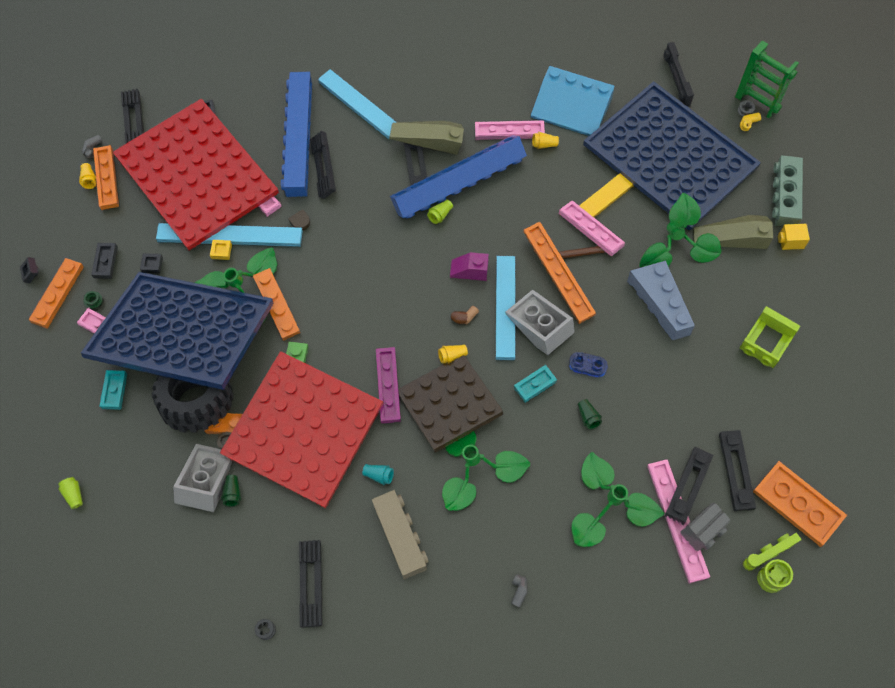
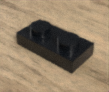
M97 243L91 273L93 278L112 279L118 248L116 243Z

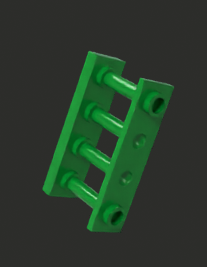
M761 41L750 55L735 98L741 100L745 95L753 97L770 108L766 116L770 118L782 108V99L790 82L798 72L796 68L799 62L795 61L790 68L786 67L767 55L765 51L768 44ZM763 61L783 73V79L762 67L761 62ZM759 73L779 86V89L776 90L761 81L756 74ZM754 84L775 97L774 100L771 101L755 91L752 85Z

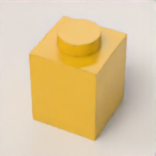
M786 224L781 232L778 233V242L781 243L782 250L805 249L810 240L807 224Z

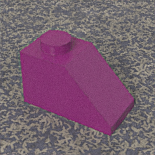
M470 252L453 259L451 262L450 278L487 281L489 254Z

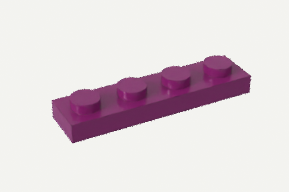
M395 347L376 349L379 400L384 403L380 409L381 424L401 422Z

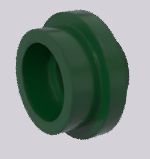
M89 291L84 295L83 303L89 309H96L103 302V298L98 292Z

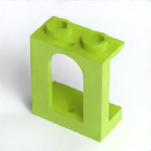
M766 306L743 341L740 349L745 354L760 360L763 365L774 368L799 330L800 325ZM766 325L783 335L772 353L754 344Z

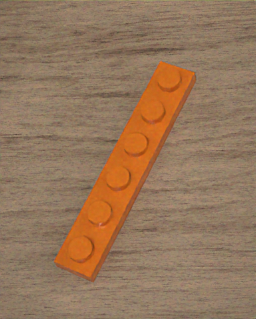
M541 222L524 229L525 236L577 322L580 324L595 316V310Z

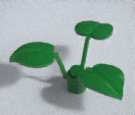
M682 193L670 209V223L667 225V232L669 233L667 236L668 247L666 248L661 242L651 245L640 260V268L666 261L669 267L672 262V255L669 253L672 239L681 240L685 238L694 247L690 250V256L697 262H710L721 254V244L715 235L710 233L703 234L698 237L695 243L685 234L684 228L687 225L696 224L701 216L700 207L691 196Z
M268 248L254 255L247 264V270L250 273L242 272L241 270L237 271L235 268H228L224 273L220 271L211 272L194 283L223 289L228 288L230 285L245 293L241 288L243 283L242 275L253 277V275L269 268L272 274H274L277 269L275 251L273 248Z
M474 431L446 446L445 448L450 455L454 457L463 455L466 471L464 481L461 478L455 477L445 483L442 490L445 508L448 511H458L468 507L474 501L476 487L468 483L470 466L477 465L480 460L496 468L497 478L506 483H512L520 479L530 467L529 460L519 453L503 451L497 454L495 458L496 464L492 463L483 454H479L478 448L475 446L477 437Z
M593 452L589 453L583 462L581 477L589 489L595 490L601 487L602 490H610L607 495L609 503L596 519L589 513L578 514L573 519L571 524L574 543L580 547H592L603 540L606 529L598 521L612 505L618 506L624 501V506L628 508L626 512L627 518L632 524L639 527H646L664 515L661 507L650 497L642 493H633L628 497V490L624 485L608 486L614 480V470L608 462Z

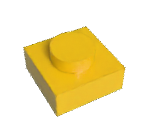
M212 240L211 259L229 260L232 248L231 241Z

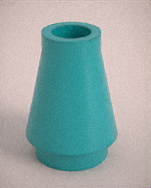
M365 464L362 474L385 485L392 482L394 469L390 468L389 465Z

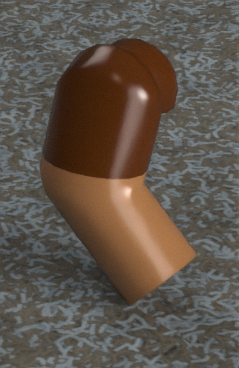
M471 306L467 312L454 311L451 313V320L458 324H468L479 313V310L475 306Z

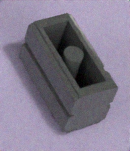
M711 503L682 529L680 534L686 541H689V544L695 551H699L702 548L707 550L715 543L713 538L716 535L721 537L728 530L726 526L731 521L716 503Z

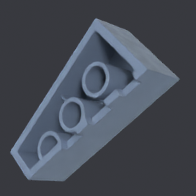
M666 261L631 270L627 282L630 286L634 287L639 298L644 300L649 311L654 313L659 324L672 341L690 336L695 325Z

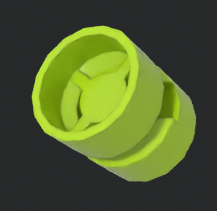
M772 560L759 570L757 575L758 584L766 592L776 593L789 585L793 580L792 568L783 560Z

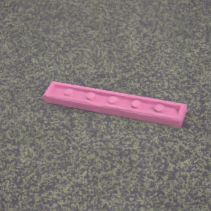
M668 460L651 463L647 466L664 515L677 488ZM669 516L665 517L688 583L710 578L701 550L695 551L689 544V541H686L680 534V531L690 523L689 517L684 525L681 522L678 523L677 520L674 521L673 518L670 519Z

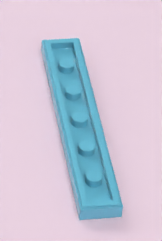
M331 69L318 79V82L389 139L391 125L396 123V121Z
M497 256L496 360H515V324L505 313L515 304V256Z

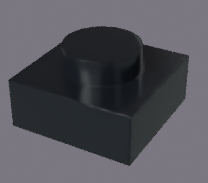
M143 253L140 271L142 273H160L163 260L162 255Z
M27 257L20 266L24 283H31L38 275L39 269L36 266L35 258Z

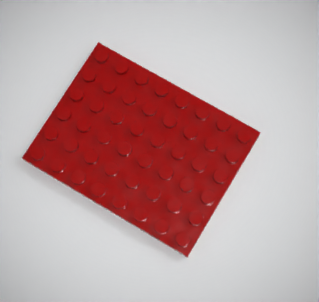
M202 99L113 151L115 157L188 251L279 193L278 188Z

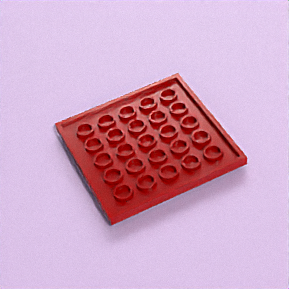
M280 351L220 451V454L326 509L384 403Z

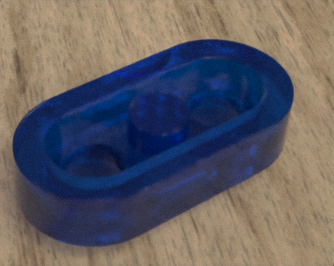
M575 352L569 359V367L572 371L589 376L601 377L608 368L607 361L604 358L591 354ZM576 359H581L582 362L578 363ZM599 363L601 367H596L595 364Z

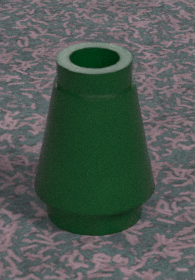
M588 399L581 400L578 403L584 426L590 430L597 428L602 424V416Z
M227 475L225 477L221 495L224 506H237L241 500L238 477L236 475Z

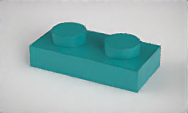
M544 365L515 384L514 389L526 403L555 384L557 379L549 368Z
M106 370L99 406L101 409L121 410L127 380L126 371Z

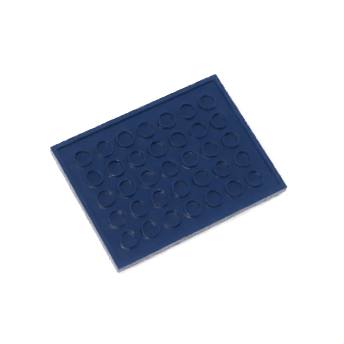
M654 81L583 142L585 147L616 172L621 173L637 189L668 214L682 193L691 196L699 205L701 216L696 224L686 226L688 230L697 225L761 164L760 161Z
M138 272L84 347L81 355L85 359L224 390L274 302L272 298Z

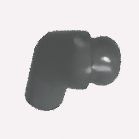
M99 135L84 142L82 149L84 157L88 159L94 157V146L102 143V138Z
M516 574L512 583L517 585L518 588L511 603L521 607L528 591L527 578Z

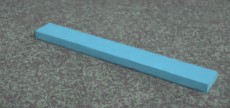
M159 223L156 236L157 242L182 243L168 224ZM228 225L202 242V244H212V240H230L233 245L301 247L303 230L302 228Z

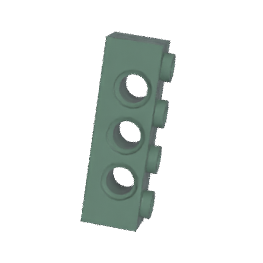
M781 155L773 168V172L776 173L773 188H776L773 195L775 207L772 218H775V226L783 227L786 224H799L802 220L803 158Z

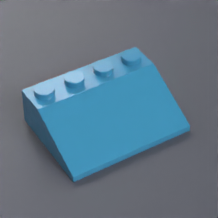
M549 66L533 107L531 118L590 136L601 126L612 100L615 86Z

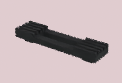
M670 42L667 44L663 56L665 61L668 62L678 89L679 100L688 107L692 104L694 93L690 83L686 82L678 60L679 53L674 42Z
M137 88L135 91L134 89L132 91L128 90V92L124 91L125 93L121 91L125 144L143 134L140 92ZM135 107L137 130L131 133L129 108Z
M320 131V133L318 132L315 137L313 136L310 139V144L316 164L318 195L320 198L325 199L335 192L336 188L327 134ZM321 152H323L326 176H324Z
M404 143L411 186L427 178L423 148ZM411 149H416L418 152L421 175L414 176Z
M722 431L719 433V438L725 459L734 512L755 510L756 504L741 431ZM736 451L738 453L745 489H738L731 452Z
M694 447L665 513V517L669 516L670 519L673 518L674 521L677 520L682 525L686 523L714 455ZM692 468H695L694 470H699V474L686 502L679 498Z
M299 541L300 627L322 626L321 541ZM307 563H314L315 604L307 605Z

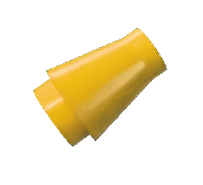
M539 131L534 133L532 137V146L537 149L557 147L559 143L558 136Z
M84 163L80 166L79 183L85 189H92L97 184L96 176L91 165Z
M465 344L442 346V348L438 349V356L442 364L447 362L449 364L463 355H468Z

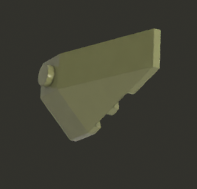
M449 121L396 122L391 125L389 139L457 155L462 145L464 128L462 124Z
M746 215L695 227L693 229V240L696 243L699 236L710 233L719 239L721 247L768 249L773 240V225L767 216Z

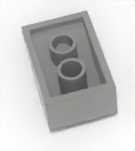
M534 290L530 291L505 312L533 345L546 355H549L575 333L573 318Z
M196 444L173 486L174 503L214 512L221 498L225 477L229 473L232 460L221 455V449Z

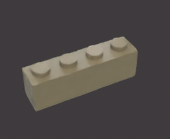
M395 490L372 499L403 579L405 580L426 571V563L429 561L425 551L420 552L418 544L421 542L417 532L412 533L410 525H413L409 513L404 514L402 507L405 504L401 494L397 496Z

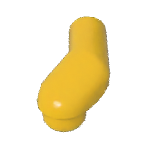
M760 113L743 116L740 122L741 130L748 131L752 127L753 122L761 121Z

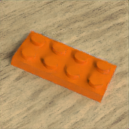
M780 461L776 463L753 491V493L820 547L826 543L847 516V514Z

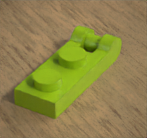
M797 532L791 536L788 533L777 539L779 543L775 546H772L770 543L760 549L762 552L760 555L751 554L743 561L744 568L748 571L756 569L801 541V538Z

